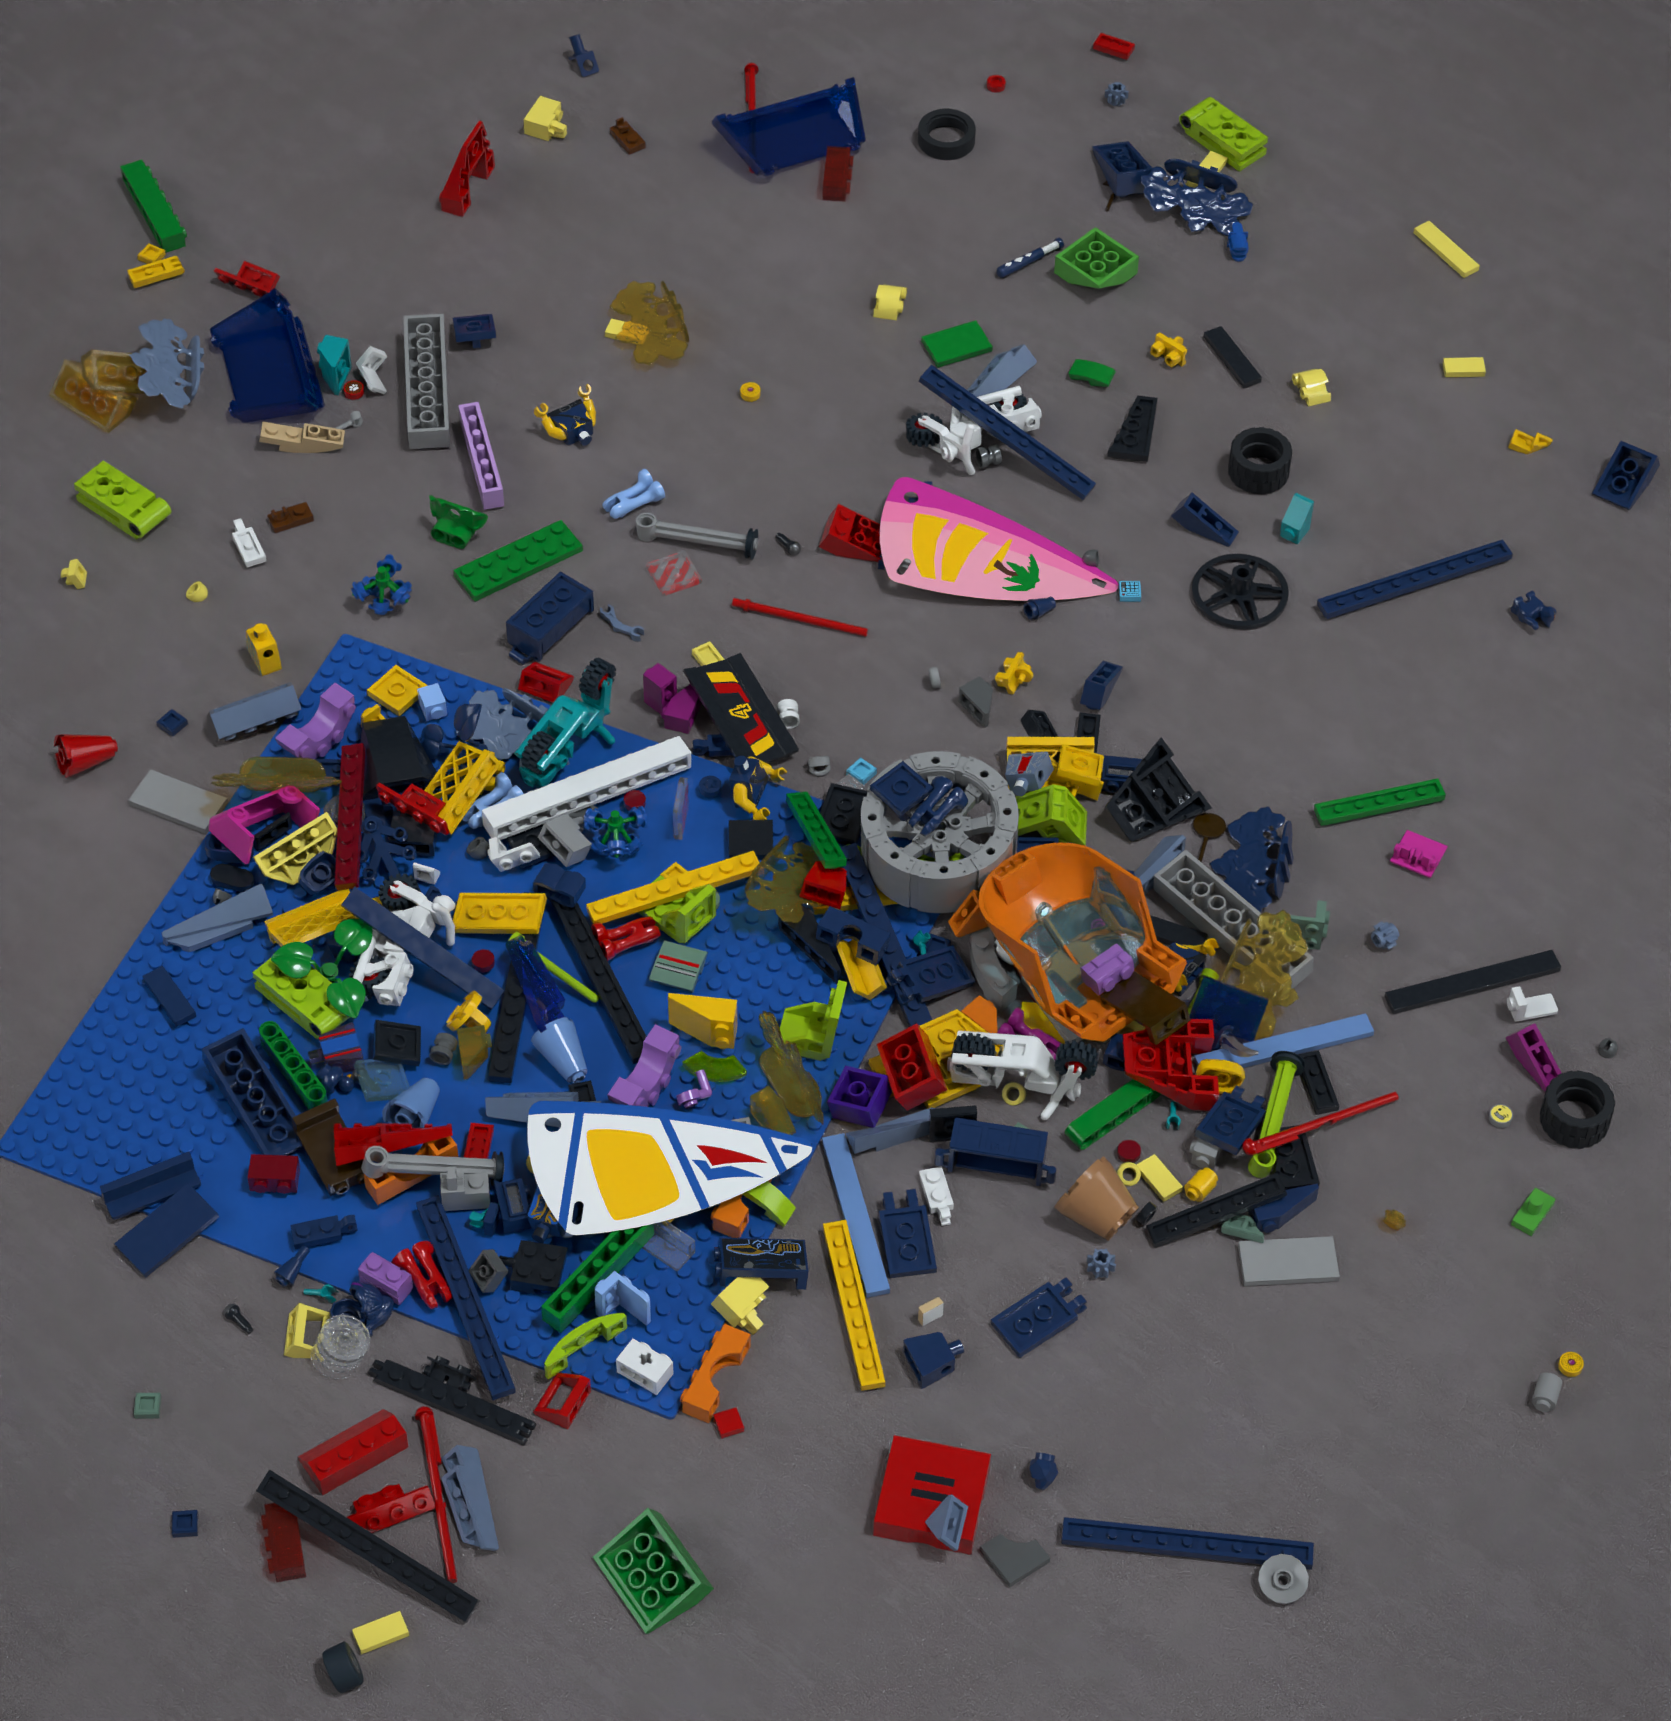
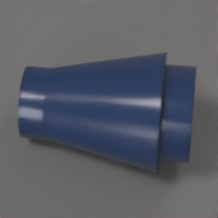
M1051 596L1029 599L1024 604V613L1027 618L1036 620L1056 607L1055 599Z

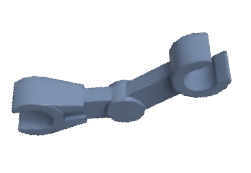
M608 604L609 612H604L600 607L601 618L610 623L615 632L630 635L633 641H641L639 634L644 635L643 627H630L622 624L616 618L614 608L610 604Z

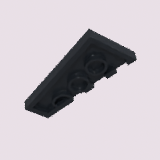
M1137 396L1127 419L1124 420L1119 434L1116 435L1113 445L1108 450L1107 457L1148 462L1158 398Z

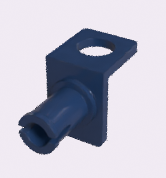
M576 34L569 37L574 54L568 58L569 60L576 59L581 76L585 77L599 72L593 50H585L581 35ZM585 60H590L593 64L590 71L585 70L583 67Z

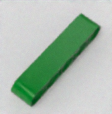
M273 1021L261 1024L259 1035L263 1049L306 1108L310 1110L328 1102L324 1086L280 1026Z
M1132 1079L1072 1121L1064 1133L1080 1150H1084L1152 1103L1161 1093Z

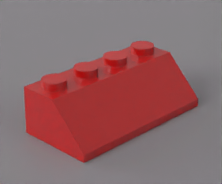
M382 1409L298 1456V1460L323 1496L408 1448L407 1433L394 1414Z

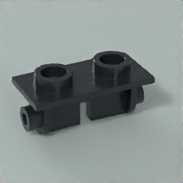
M438 1355L435 1359L427 1357L428 1360L432 1361L431 1365H427L423 1372L428 1377L444 1383L446 1376H449L447 1385L468 1392L471 1387V1383H469L470 1378L473 1380L477 1379L470 1374L472 1370L459 1364L457 1368L449 1365V1360Z

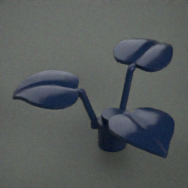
M463 704L458 707L454 716V728L459 731L458 737L463 741L469 742L467 744L482 751L484 749L488 750L485 744H480V742L471 739L479 720L482 704ZM429 724L423 728L420 743L430 760H435L439 756L441 747L454 749L456 746L442 743L444 731L439 725ZM462 749L463 757L466 756V750ZM479 757L473 759L472 763H475ZM467 762L458 765L459 771L467 768ZM454 769L450 771L449 775L454 773ZM464 775V776H462V777H459V778H460V783L462 782V780L465 778L466 775ZM455 780L448 782V788L455 785Z

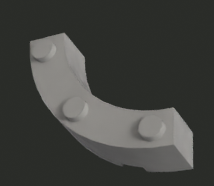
M986 927L973 932L971 935V968L975 981L983 990L986 999L990 1000L1002 1012L1016 999L1017 982L1001 966L994 947L996 938L990 928Z

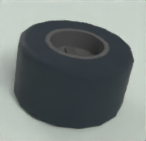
M344 1641L323 1651L322 1657L325 1668L338 1692L344 1693L364 1682L358 1660L348 1643Z

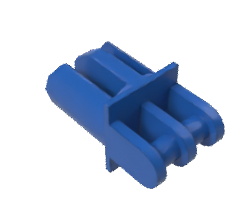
M1239 222L1232 224V232L1228 233L1227 248H1229L1232 258L1237 262H1241L1247 257L1246 254L1249 249L1247 241L1248 232H1243L1242 224Z

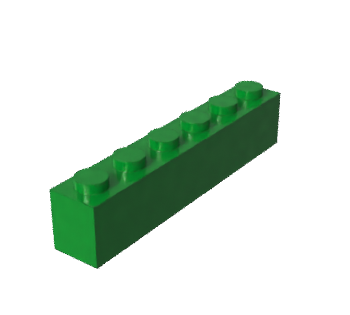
M142 159L120 166L122 180L160 248L164 249L165 253L186 247V230L183 226L180 227L177 214H173L171 203L166 202L164 191L159 190L158 181L152 177L150 167L146 166Z
M654 1224L612 1231L541 1306L543 1321L562 1333L595 1298L597 1283L602 1279H606L614 1271L619 1273L654 1236Z

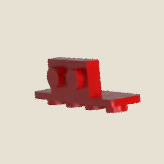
M246 261L243 262L237 276L218 268L214 269L218 280L223 283H234V286L244 291L247 288L252 290L251 292L259 297L267 296L270 301L277 304L279 302L286 304L288 301L283 294L274 291L280 278L277 273Z
M380 782L376 785L379 793L378 797L384 803H391L401 813L410 814L419 823L424 822L436 833L441 832L446 836L449 834L446 821L438 816L446 805L445 802L414 784H411L402 795Z
M400 1484L388 1485L379 1492L363 1495L358 1500L353 1501L356 1513L347 1516V1518L369 1532L374 1533L435 1508V1504L428 1486H423L404 1494Z

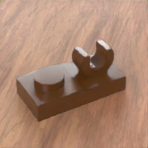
M623 117L616 120L615 126L610 127L611 135L629 155L646 148V142L627 121L624 122Z
M307 502L288 507L287 509L283 506L282 510L277 512L273 509L271 514L267 515L275 534L314 521Z

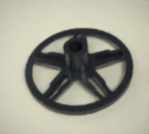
M1226 554L1209 560L1196 572L1192 583V597L1199 611L1209 620L1233 629H1254L1265 626L1276 620L1283 613L1288 602L1289 589L1283 574L1268 561L1247 554ZM1227 560H1247L1245 565L1234 567L1232 575L1212 567L1217 563ZM1251 562H1255L1253 569L1250 568ZM1258 564L1269 569L1277 577L1281 587H1273L1272 584L1254 583L1253 579ZM1202 575L1223 588L1204 602L1200 597L1198 588ZM1254 599H1281L1273 612L1263 618H1258ZM1237 601L1246 621L1230 620L1212 611ZM1246 603H1248L1249 610L1253 620H1251L1248 615V611L1244 605Z

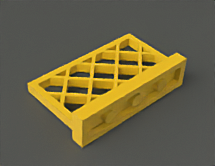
M1007 737V761L1009 755L1021 754L1022 751L1026 753L1048 751V754H1053L1049 755L1051 762L1058 764L1053 758L1060 754L1062 744L1094 753V737Z
M460 741L424 790L438 799L442 797V801L446 803L438 816L446 821L450 834L454 832L501 764L490 751L486 749L482 751ZM462 749L466 750V756L458 759ZM479 757L474 765H472V760ZM467 762V768L459 771L458 765ZM453 768L454 773L445 777L446 772ZM466 775L465 778H464V779L462 780V782L460 783V778H459V777H462V776ZM455 780V785L446 789V783ZM441 785V791L433 794L434 789ZM453 793L451 798L447 800V795Z
M339 890L264 921L270 941L273 944L277 942L281 947L291 942L304 943L335 930L337 925L344 920L359 919L341 907L350 890Z

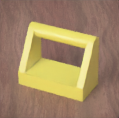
M298 1303L289 1313L284 1355L291 1358L326 1359L328 1357L332 1325L329 1317L330 1312ZM306 1321H322L319 1348L303 1343Z

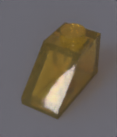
M484 1025L457 1029L464 1079H469L488 1058V1048L492 1047L490 1033H485Z
M770 1086L750 1096V1113L763 1128L789 1135L796 1133L783 1101Z

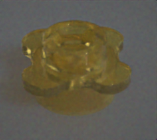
M1385 1210L1386 1214L1383 1222L1388 1227L1399 1231L1401 1227L1406 1226V1220L1402 1213L1397 1210Z

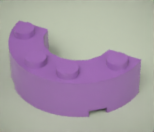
M334 683L320 696L318 710L310 722L299 729L290 724L275 738L279 746L303 761L324 757L335 743H339L344 736V731L356 709L354 695L337 683Z
M655 1024L643 1041L642 1053L633 1072L626 1079L618 1078L607 1094L609 1100L622 1105L654 1106L659 1098L661 1089L668 1086L671 1080L669 1074L675 1059L681 1052L679 1035Z

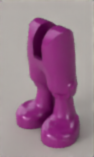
M1018 1007L1012 1012L1008 1023L1002 1024L997 1032L999 1034L1038 1037L1051 1053L1054 1060L1056 1059L1057 1048L1061 1044L1055 1038L1044 1033V1031L1029 1028L1024 1023V1011Z

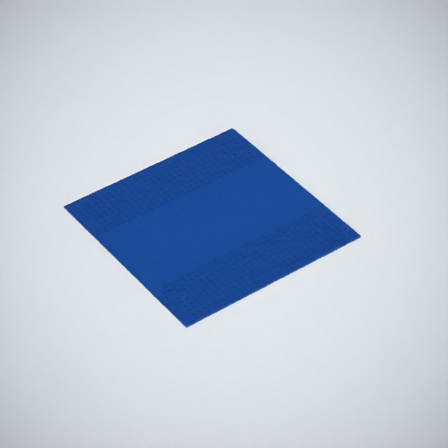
M343 634L298 699L302 710H299L298 715L285 718L223 812L282 787L294 786L320 808L319 816L327 812L338 828L340 782H315L314 777L309 780L300 779L299 772L300 763L315 764L316 759H341L342 746L360 744L362 732L361 714L369 707L372 708L378 704L381 707V714L385 719L400 717L367 696V689L395 665L428 686L438 683L446 701L447 716L439 719L426 721L418 700L400 715L406 717L419 741L422 738L421 734L425 726L437 724L444 731L442 743L456 745L459 741L465 744L469 743L458 737L454 728V716L458 707L463 704H469V700L477 691L494 690L497 693L498 701L502 705L509 704V702L503 696V688L360 638ZM337 683L354 695V705L356 706L355 712L352 714L344 731L342 740L339 743H335L324 757H318L311 761L300 760L279 746L275 738L290 724L297 729L308 724L318 710L320 696L331 685ZM532 699L533 705L537 706L538 708L540 705H543L547 709H549L551 706L549 704ZM513 707L512 716L521 718L527 716ZM500 709L498 713L501 714L505 709ZM531 718L527 723L528 729L532 731L538 722ZM603 724V726L615 738L613 745L608 744L594 730L584 739L573 734L569 738L570 741L574 742L573 758H568L569 765L560 769L549 784L659 743ZM483 739L473 740L476 742H480V744H484ZM441 747L439 756L435 760H430L436 771L440 769L453 749ZM462 751L458 755V759L463 757ZM514 753L510 758L501 760L505 762L504 773L510 779L512 787L517 785L524 794L539 789L535 786L530 787L523 781L519 770L520 758ZM691 754V768L634 789L644 793L646 797L644 809L647 813L646 828L640 826V828L636 829L629 824V828L625 829L627 834H636L641 837L640 841H642L643 846L634 854L624 855L623 853V857L613 858L610 855H599L590 848L585 860L565 867L556 856H553L522 869L519 865L500 872L489 856L477 860L467 853L468 845L475 838L484 837L489 843L491 837L484 826L472 829L468 826V821L461 820L452 834L449 833L446 836L441 832L437 833L435 856L417 855L412 861H408L404 857L391 854L399 873H405L408 877L411 875L414 878L413 863L439 870L440 876L435 884L416 880L424 895H426L431 885L435 886L442 895L449 896L454 901L455 909L459 893H534L533 882L545 863L557 864L565 871H575L586 878V888L577 903L592 930L593 922L587 912L586 904L650 884L675 862L687 871H691L728 859L729 820L754 819L753 813L749 814L743 808L735 807L729 784L733 768ZM453 768L449 769V770L446 772L445 777L449 775L450 771H451ZM706 776L719 778L721 781L720 794L715 797L703 796L699 790L700 780ZM768 781L757 809L767 808L770 811V815L766 818L767 820H773V859L759 860L762 872L715 887L716 892L720 895V906L716 909V916L686 943H678L660 930V937L654 939L653 942L626 949L616 954L613 959L608 960V963L646 1036L655 1024L679 1035L681 1052L675 1059L669 1074L671 1080L666 1088L661 1089L656 1104L649 1107L727 1120L749 1117L751 1125L808 1140L812 1146L811 1154L793 1167L772 1178L770 1182L790 1200L832 1120L827 1101L845 1065L859 1069L896 996L892 986L886 980L887 975L881 961H879L878 965L887 988L871 1000L854 993L837 947L829 945L841 969L840 980L847 982L830 1058L819 1061L775 1050L785 1008L810 1002L828 1005L831 989H836L837 984L778 929V915L797 902L810 908L814 914L812 901L799 896L806 875L815 862L820 860L786 802L787 793L799 791ZM415 782L388 788L393 791L406 790L411 784L421 789L422 786L421 782ZM441 787L435 788L433 794L440 792ZM484 790L483 794L479 795L477 799L485 796L491 791ZM685 792H686V799H687L688 811H687V808H686ZM626 793L594 804L602 812L604 819H608L614 810L619 811L623 819L628 818L629 811L624 806V796ZM451 794L447 795V800L451 798ZM810 796L819 812H821L824 800ZM683 803H685L686 819H685V812H684V805H683ZM364 807L362 810V822L366 819ZM682 809H683V815H684V821H685V828H684V824H683ZM279 813L245 828L255 835L285 813ZM291 819L292 828L262 849L257 851L254 848L253 857L301 827ZM602 824L597 830L592 828L586 830L584 828L581 833L590 843H593V837L605 835L607 830L603 828ZM361 832V843L364 837L363 832ZM612 833L609 836L611 841L614 840V837H612ZM860 833L859 839H858V841H857V845L860 846V847H861V833ZM622 834L619 837V840H622L624 838ZM382 835L384 841L389 843V836ZM205 837L0 1140V1158L102 1197L100 1186L183 1153L190 1152L194 1169L201 1181V1186L194 1190L219 1215V1218L198 1235L279 1267L294 1257L300 1250H295L290 1225L338 1215V1220L340 1221L347 1215H355L358 1231L341 1234L342 1240L307 1247L310 1249V1252L303 1260L298 1273L322 1284H330L335 1289L352 1295L349 1290L350 1286L354 1282H360L358 1268L370 1253L374 1252L391 1262L402 1250L408 1248L412 1253L414 1244L421 1241H430L417 1210L416 1202L439 1195L442 1202L440 1175H432L377 1205L366 1190L365 1184H356L343 1194L330 1196L304 1147H301L286 1155L298 1156L300 1175L297 1193H258L250 1191L248 1171L251 1154H263L240 1123L204 1064L202 1048L244 1028L296 1116L308 1111V1109L263 1049L259 1035L261 1024L267 1021L276 1022L315 1075L326 1063L331 1067H341L344 1073L343 1076L351 1074V1078L354 1070L358 1068L364 1069L369 1079L381 1090L378 1096L357 1083H354V1088L349 1092L341 1091L337 1084L334 1087V1093H327L328 1101L336 1099L339 1105V1114L347 1128H353L355 1123H361L362 1127L376 1125L377 1123H388L387 1120L384 1122L382 1111L389 1101L422 1078L433 1079L439 1086L440 1093L428 1124H432L433 1127L452 1124L453 1136L451 1137L457 1144L458 1157L464 1158L470 1124L494 1125L489 1159H492L494 1151H496L497 1155L503 1152L504 1174L502 1182L522 1178L523 1184L529 1185L531 1198L527 1199L528 1205L532 1204L538 1187L534 1174L528 1170L526 1160L529 1156L528 1123L488 1117L486 1115L485 1098L503 1097V1094L569 1092L568 1085L574 1083L567 1082L534 1047L531 1042L532 1036L538 1030L540 1033L545 1031V1025L549 1022L563 1017H567L568 1020L571 1018L576 1028L588 1070L585 1074V1079L581 1082L591 1080L596 1101H601V1103L616 1104L609 1100L607 1094L619 1077L623 1079L629 1077L637 1063L633 1065L600 998L596 1003L591 1002L535 961L512 1083L489 1081L488 1075L504 993L492 1010L482 1003L477 1007L491 1021V1026L485 1035L474 1033L464 1024L456 1031H452L446 1026V1021L454 1009L466 1001L464 998L468 994L405 950L404 952L407 954L410 964L413 965V975L409 979L407 992L403 996L401 1005L379 1004L375 996L372 995V999L364 1001L356 1019H347L329 1035L355 1029V1031L322 1040L316 1039L255 989L254 983L257 980L253 978L252 972L269 960L281 947L277 942L273 944L270 941L264 921L339 891L335 887V882L320 893L310 895L303 890L299 883L290 885L265 877L253 857L248 864L223 863L211 860L206 856ZM336 837V842H335L334 851H333V854H332V855H334L335 857H336V850H337V837ZM888 837L898 848H904L912 843V840L908 838ZM505 839L500 840L507 848V851L510 850ZM372 840L368 849L369 857L367 861L360 863L359 888H357L370 898L379 897L380 885L384 886L383 881L385 879L389 881V876H391L383 859L380 861L377 869V878L374 881H367L362 875L364 868L369 866L376 848L374 840ZM364 852L360 853V858L364 856ZM227 864L246 869L253 874V887L259 884L263 885L273 915L252 920L253 929L192 952L183 951L177 945H164L162 938L164 930L216 906L213 902V893L216 888L231 894L232 897L242 893L217 886L212 882L210 872L215 865ZM939 870L941 873L947 872V870ZM373 871L367 873V877L373 875ZM547 899L537 952L597 994L550 900ZM900 904L884 905L883 907L906 960L917 957L920 949L913 941L914 936L920 930L923 935L926 932L930 934L940 913L922 912ZM454 909L453 911L449 912L450 915H451L452 920H453V916H454L455 909ZM859 909L844 911L846 914L862 919ZM634 913L603 923L606 929H614L643 916L639 913ZM814 914L817 923H819L824 914ZM435 923L436 927L429 938L473 968L472 956L476 951L482 949L491 951L495 959L494 967L488 972L479 973L505 990L513 951L507 947V942L513 934L455 933V944L448 946L446 944V927ZM333 931L304 942L313 949L311 960H314L319 967L328 962L334 963L336 960L327 944ZM664 940L708 952L694 993L650 982L649 978ZM361 954L358 955L356 959L357 962L359 961ZM340 960L337 966V978H340L342 981L350 978L351 967L355 968L354 963ZM161 966L165 968L196 1012L195 1018L177 1027L143 981V975ZM668 993L737 1000L738 1027L734 1049L711 1047L669 1024ZM375 1020L421 1026V1061L419 1066L373 1060ZM356 1033L360 1046L323 1054L320 1042ZM438 1033L451 1034L458 1041L456 1050L452 1052V1061L448 1065L437 1064L429 1057L431 1048L435 1046L434 1040ZM361 1048L360 1051H356V1052H352V1053H348V1054H344V1055H340V1056H336V1057H332V1058H328V1059H325V1058H324V1057H327V1056H331V1055L339 1054V1053H342V1052H346V1051H350V1050H354V1049ZM317 1050L319 1057L310 1059L308 1052ZM704 1069L712 1095L699 1099L697 1101L698 1104L694 1107L685 1109L684 1106H679L676 1098L677 1095L692 1089L701 1090L696 1072ZM545 1125V1128L550 1132L560 1129V1127ZM423 1143L388 1153L415 1155ZM783 1145L781 1151L797 1154L798 1146ZM489 1178L490 1202L498 1204L495 1188L491 1185V1179ZM520 1194L508 1196L512 1214L524 1212ZM742 1195L741 1201L749 1209V1222L740 1238L769 1239L777 1223L764 1215L765 1209ZM166 1200L141 1209L138 1212L149 1215ZM720 1203L675 1218L668 1227H664L661 1222L654 1224V1236L618 1273L621 1276H626L638 1290L642 1289L649 1295L651 1322L648 1325L643 1324L621 1305H618L609 1314L624 1313L627 1316V1329L609 1341L601 1335L567 1357L568 1367L559 1373L585 1376L590 1379L591 1389L670 1420L676 1417L682 1405L680 1398L684 1389H689L694 1371L700 1369L705 1351H710L713 1345L712 1339L716 1331H721L726 1322V1319L711 1303L737 1278L727 1277L725 1287L720 1286L719 1278L715 1277V1264L718 1262L714 1261V1247H718L719 1237L732 1238L713 1230L711 1214L714 1207H719ZM487 1208L445 1211L468 1270L483 1250L494 1249L498 1256L514 1258L518 1252L521 1240L536 1242L532 1238L535 1230L530 1228L504 1234L502 1216L500 1215L494 1235L489 1236L484 1234V1226L477 1228L469 1225L471 1222L469 1217L473 1211L481 1214ZM611 1232L597 1233L591 1238H585L583 1235H573L569 1238L553 1236L545 1240L544 1244L568 1247V1255L559 1287ZM433 1253L432 1259H433V1261H434V1263H435L437 1269L439 1270V1272H440L441 1275L443 1276V1273H442V1271H441V1268H440V1266H439V1263H438V1261H437V1258H436V1256H435V1253ZM414 1257V1260L417 1266L419 1267L421 1273L423 1274L424 1278L426 1280H429V1277L425 1269ZM507 1266L505 1267L508 1273L494 1292L483 1293L471 1276L501 1353L544 1371V1363L548 1355L563 1337L578 1326L599 1317L596 1315L594 1298L569 1326L560 1333L542 1319L541 1306L554 1292L536 1289L535 1294L511 1290L510 1278L512 1267ZM413 1283V1289L400 1305L396 1303L393 1305L392 1311L469 1341L453 1299L445 1303L438 1293L434 1295L438 1308L430 1309L419 1295ZM632 1339L638 1342H645L652 1350L659 1354L667 1355L673 1361V1375L658 1395L617 1372L616 1359Z

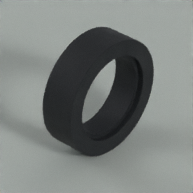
M943 108L933 110L924 115L919 122V147L925 154L935 159H960L968 155L974 148L975 123L969 115L956 109ZM938 127H954L961 130L965 136L958 141L941 142L933 139L929 133Z

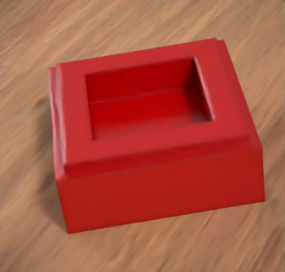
M737 1407L713 1414V1419L721 1439L744 1432V1425Z

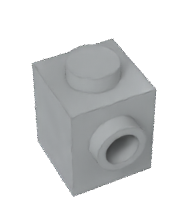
M1193 1139L1189 1153L1192 1154L1191 1163L1200 1168L1207 1167L1214 1170L1222 1149L1202 1139Z

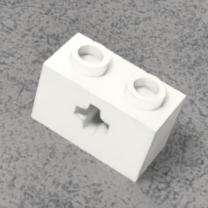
M635 1339L629 1342L616 1359V1368L619 1374L655 1395H658L673 1375V1361L667 1355L659 1354L652 1350L645 1342H638Z

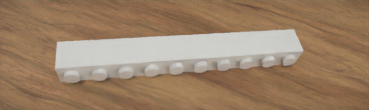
M680 736L668 739L534 791L508 799L494 806H489L482 810L483 826L491 838L498 837L499 840H502L564 814L576 812L691 768V751Z

